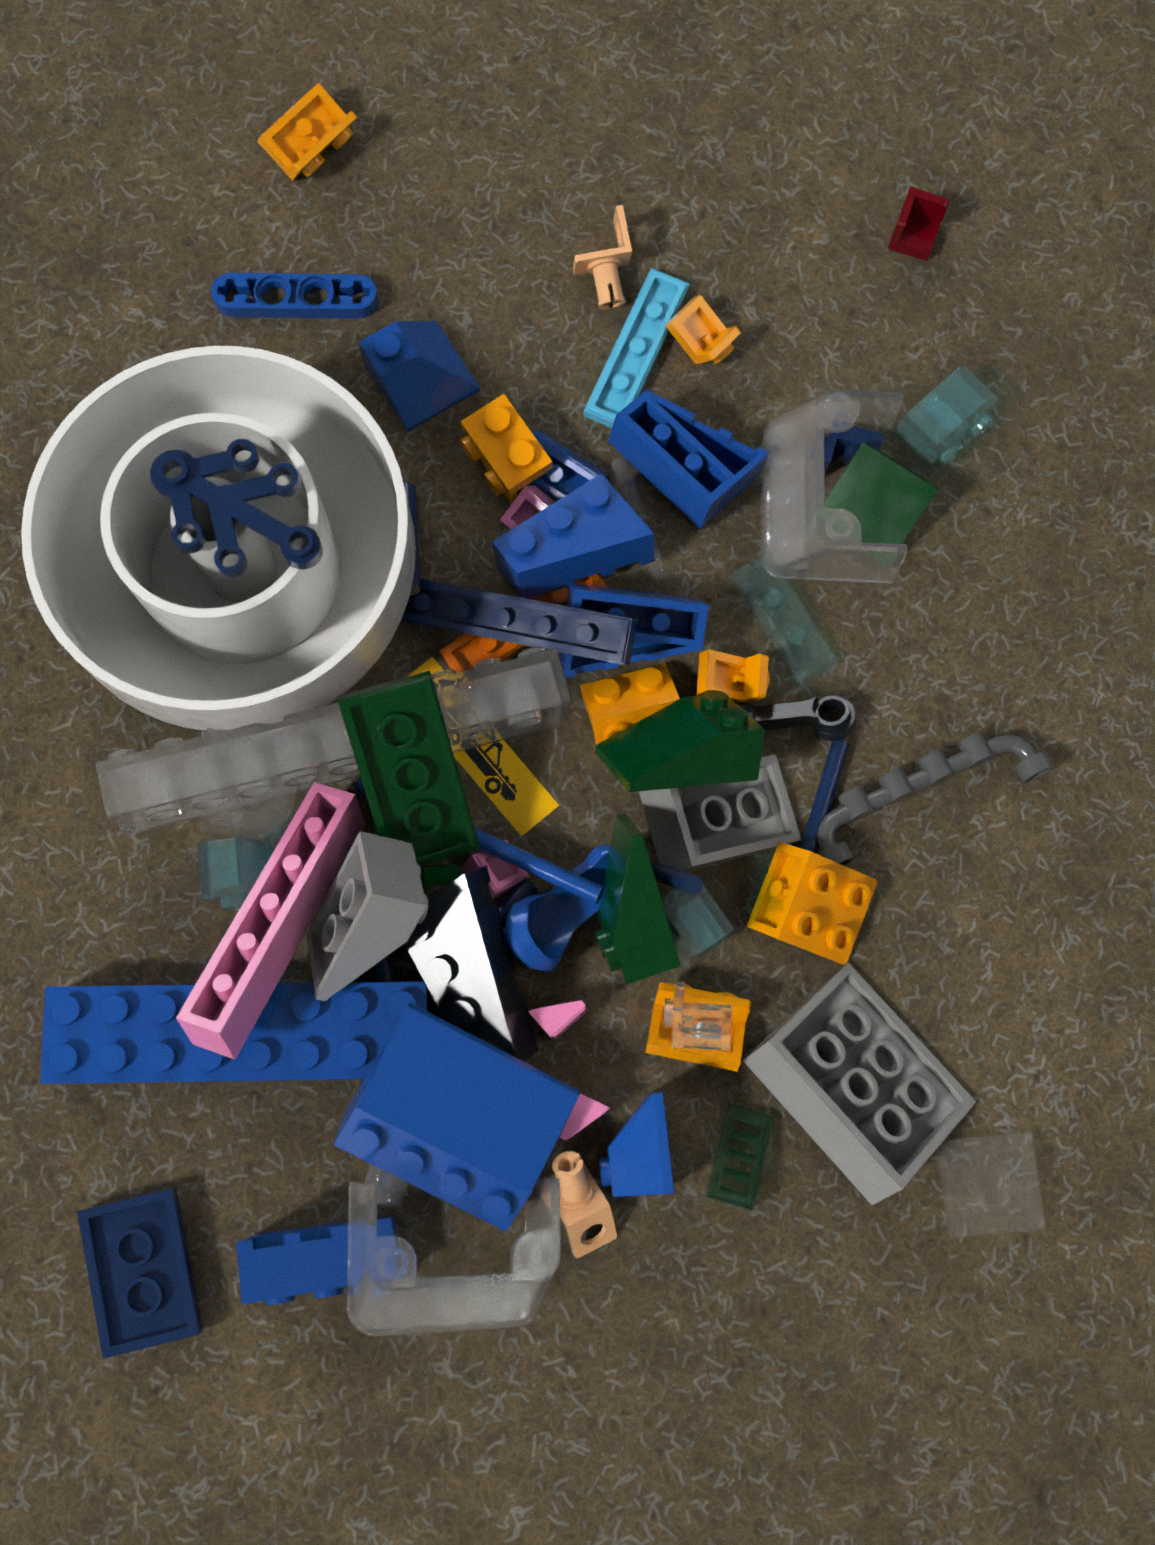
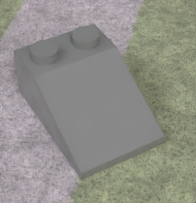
M776 754L761 757L759 777L756 781L639 791L659 863L685 872L777 848L779 842L791 844L802 840Z
M359 831L306 934L316 1000H328L408 941L417 923L420 924L424 921L429 902L428 897L424 895L420 878L421 868L416 862L412 843Z

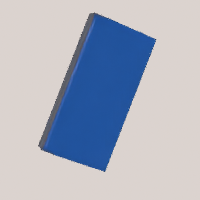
M539 430L531 431L553 462V469L531 483L555 499L560 500L601 473L608 479L609 475L548 435Z

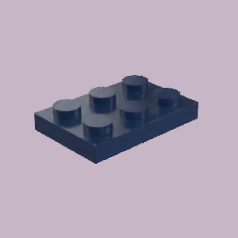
M176 1187L77 1211L103 1359L199 1335L203 1332Z

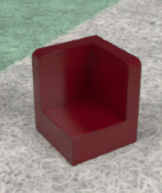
M910 186L888 249L927 261L940 224L948 208L949 199Z

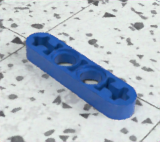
M226 273L217 277L211 287V295L215 306L220 313L229 317L360 319L373 314L379 302L376 286L373 281L359 274ZM251 288H254L255 303H251L249 296H252ZM271 288H280L286 292L285 298L278 304H268L263 301L266 291ZM320 288L328 293L327 299L321 304L312 305L305 301L306 294L312 289ZM230 289H237L239 294L234 296V301L227 302L225 296L229 295ZM334 289H340V304H336L337 300ZM356 290L364 291L365 296L362 297L361 303L353 302L352 297H355Z

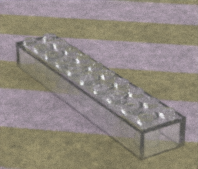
M534 647L519 653V658L503 662L499 658H490L476 663L474 669L456 673L454 669H446L431 674L453 753L568 724L571 698L557 648L545 651L544 647ZM338 703L322 707L316 706L306 711L230 730L208 728L201 732L202 737L183 741V738L179 737L167 738L155 743V748L141 752H137L135 749L119 750L109 754V760L95 763L106 817L128 835L310 790L314 782L330 785L361 777Z

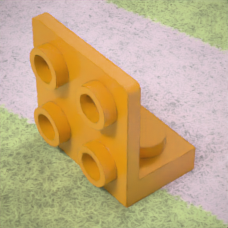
M779 842L746 927L845 965L848 962L877 886V880L811 851Z

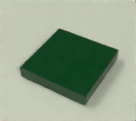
M864 441L817 513L816 518L889 564L939 488Z

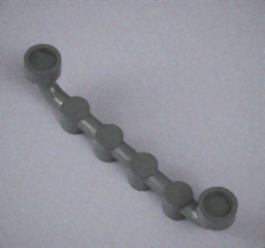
M982 732L974 733L957 744L961 750L960 753L946 758L942 750L934 751L918 761L922 769L906 776L903 768H897L878 779L882 787L866 794L862 786H857L841 794L838 800L842 806L835 808L825 815L819 825L817 841L821 852L818 855L846 866L855 857L846 841L837 844L835 840V832L840 826L863 819L875 810L888 804L898 803L923 788L938 785L965 769L978 767L1001 753L1010 752L1020 758L1021 762L1014 768L1023 784L1046 775L1055 769L1056 765L1047 750L1037 752L1030 742L1019 736L1005 734L986 740Z

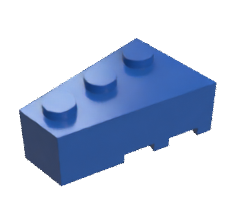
M645 390L616 414L608 442L701 529L759 477L770 452L760 447H757L755 451L732 439L733 433L723 428L716 431L694 420L696 415Z
M602 473L492 542L497 570L515 593L523 598H532L569 587V583H575V580L598 573L601 574V577L615 573L616 568L640 562L641 566L655 562L654 533Z
M569 583L567 606L638 619L630 663L643 660L651 661L703 649L709 605L700 598ZM560 653L558 671L562 679L574 677L580 673L617 668L621 664Z
M396 1215L254 1234L236 1242L242 1304L265 1300L266 1305L282 1304L295 1301V1295L314 1292V1298L337 1296L344 1293L343 1287L362 1284L363 1291L386 1289L392 1287L391 1279L398 1278L402 1274Z

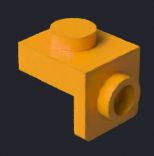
M701 295L693 297L665 324L670 333L697 365L708 361H713L716 364L723 360L734 349L731 342L741 334L736 325L726 328Z
M710 649L699 653L696 696H700L702 692L707 690H717L728 694L729 698L736 704L752 703L764 699L770 683L768 655L759 653L744 658Z

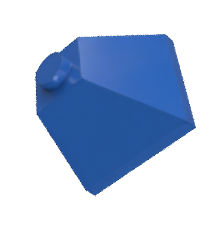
M395 321L358 342L364 366L407 432L480 391L479 385L436 321Z
M663 1092L647 1094L606 1146L607 1157L599 1158L602 1187L611 1186L613 1197L674 1193Z

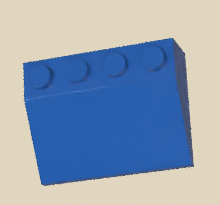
M409 1002L345 1110L333 1145L507 1232L530 1196L580 1095V1091Z

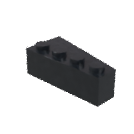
M486 865L458 877L427 895L429 904L426 917L422 923H417L404 945L446 1022L522 1061H526L538 1052L539 1049L523 992H519L512 970L515 968V963L511 950H506L499 925L503 921L498 904H493L488 886L491 879Z

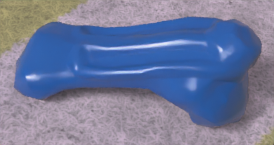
M601 844L594 848L586 860L571 872L603 886L610 845ZM554 885L542 894L531 895L514 903L506 917V926L502 930L506 950H511L514 961H521L530 969L544 972L553 971L562 959V955L567 949L573 933L599 911L600 901L598 904H595Z

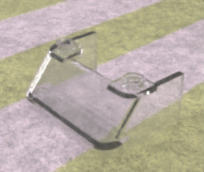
M828 390L768 421L762 437V449L770 452L762 469L761 561L763 567L770 575L781 579L893 583L907 555V544L863 543L861 525L854 514L844 509L825 508L824 433H842L856 426L883 435H890L903 402V392Z
M539 1176L530 1196L525 1202V1232L519 1235L512 1245L510 1273L416 1278V1254L406 1240L397 1236H377V1184L349 1181L347 1313L351 1324L358 1331L369 1336L511 1328L525 1326L535 1319L560 1262V1178Z

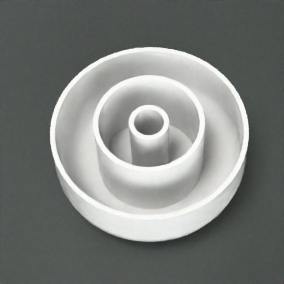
M241 346L189 348L143 361L109 379L84 398L63 420L49 439L31 477L23 508L21 529L22 556L27 581L33 599L45 623L58 642L82 667L119 699L149 716L185 728L211 732L257 731L293 722L329 705L337 699V696L343 695L350 690L379 660L402 620L411 593L416 551L414 525L401 471L384 433L367 409L349 391L332 378L305 363L267 350ZM247 439L251 441L259 454L258 466L249 473H239L236 470H231L204 478L217 486L268 475L270 469L281 462L292 464L296 468L301 480L300 488L294 495L283 497L277 494L247 501V503L290 528L298 525L312 528L319 536L323 547L320 561L312 568L305 570L296 569L287 563L281 552L280 545L233 519L238 545L243 550L248 564L246 570L240 576L233 578L224 576L214 562V555L218 546L209 506L192 495L195 521L204 531L206 541L203 548L196 553L181 551L172 538V530L176 525L171 499L161 495L151 482L150 469L154 460L169 450H183L194 458H200L227 451L228 446L234 440ZM247 450L240 451L235 456V460L244 462L249 459L251 452ZM182 467L172 468L167 473V477H178L182 472ZM290 474L280 475L276 483L281 486L288 485L292 481L293 476ZM188 530L184 532L181 541L184 543L192 542L197 536V531ZM303 537L297 538L293 541L291 548L302 550L308 545L309 540ZM236 554L227 555L223 560V566L232 567L236 565L239 561V556Z

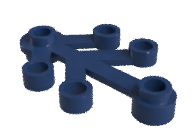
M247 439L234 440L228 446L227 451L200 458H194L183 450H169L154 460L150 469V478L156 490L161 495L171 499L176 525L172 530L174 542L185 553H196L205 544V533L195 521L192 495L209 506L218 546L214 555V562L224 576L238 577L244 573L248 564L243 550L238 545L233 519L280 545L281 552L290 566L300 570L314 567L322 557L323 547L319 536L312 528L303 525L290 528L247 503V501L277 494L283 497L294 495L300 488L301 480L296 468L292 464L281 462L274 465L268 475L223 486H217L204 479L231 470H236L239 473L253 471L258 466L259 454L254 444ZM247 450L251 452L248 460L244 462L235 460V456L240 451ZM182 467V472L178 477H167V473L172 468ZM290 474L293 476L292 481L288 485L281 486L276 483L280 475ZM188 530L197 531V536L192 542L184 543L181 541L184 532ZM303 537L309 540L308 545L302 550L291 548L293 541L297 538ZM236 554L239 556V561L236 565L232 567L223 566V560L227 555Z

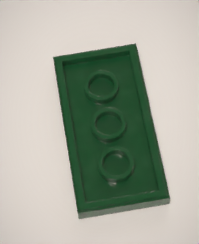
M431 672L419 673L337 696L378 835L412 843L416 862L420 866L480 849Z

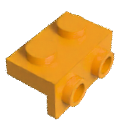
M318 82L259 137L257 142L292 181L301 173L308 178L325 162L321 154L332 145L337 151L355 134L350 127L357 119V116L352 110L346 115Z
M502 394L460 421L464 438L460 440L464 451L473 463L480 459L488 471L483 475L489 487L497 497L504 494L510 504L518 496L517 491L553 469L552 460L505 394Z
M666 663L580 685L596 745L680 699Z
M661 982L658 985L653 1004L645 1053L737 1072L741 1064L745 1024L750 1012L751 1001L738 998L729 992L714 993L694 989L684 983L669 984Z

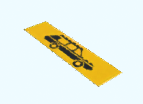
M433 657L429 658L407 677L427 671L431 672L455 759L522 837L556 809L559 804Z

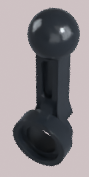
M836 695L826 696L819 701L818 697H814L806 701L763 706L737 703L765 730L809 725L812 726L813 731L818 737L826 741H839L848 737L854 731L857 722L853 705L845 698ZM829 709H840L844 712L843 717L834 722L821 719L822 714Z

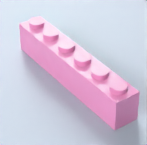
M316 782L313 783L176 1017L193 1045L236 1060L329 892L348 854L347 849L352 847L359 831H363L366 825L355 794Z

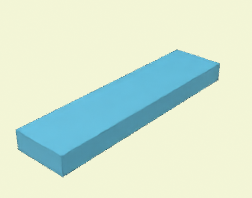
M653 268L650 269L584 409V417L612 428L616 414L641 394L668 336L669 330L665 324L679 312L689 290L690 283Z

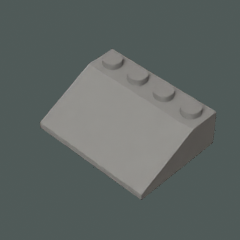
M849 962L772 1031L743 1060L871 1205L901 1191L976 1103L971 1095Z

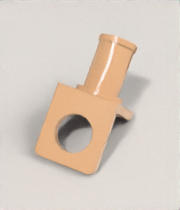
M623 205L616 206L613 219L619 247L580 254L574 257V275L593 274L599 301L598 306L602 310L610 308L609 303H611V299L613 308L625 304L618 268L629 265L632 247Z
M573 1151L560 1153L552 1163L555 1174L543 1179L541 1183L546 1195L566 1227L571 1250L575 1258H580L615 1240L617 1232L611 1206L583 1163V1159H581L578 1153ZM596 1224L603 1225L601 1231L595 1237L581 1240V1236L586 1229Z

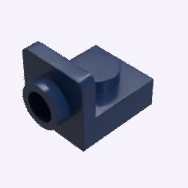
M834 420L828 435L820 433L812 459L820 461L816 475L825 476L832 455L840 457L843 463L849 465L864 441L880 450L884 435Z

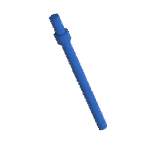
M360 777L355 785V792L367 797ZM475 828L480 846L479 850L595 904H598L604 892L603 886Z

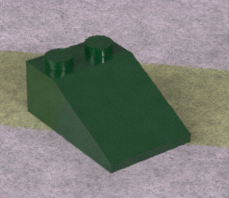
M707 690L702 692L700 696L683 697L596 745L595 754L628 792L756 781L759 777L765 729L748 712L729 698L728 694L717 690Z
M625 813L616 815L603 884L604 892L598 912L602 930L596 931L595 935L603 958H606L610 971L619 970L625 983L629 984L680 967L681 964L642 833Z

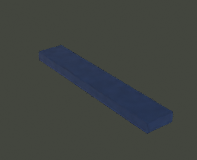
M420 578V592L409 596L401 621L621 665H630L638 619Z

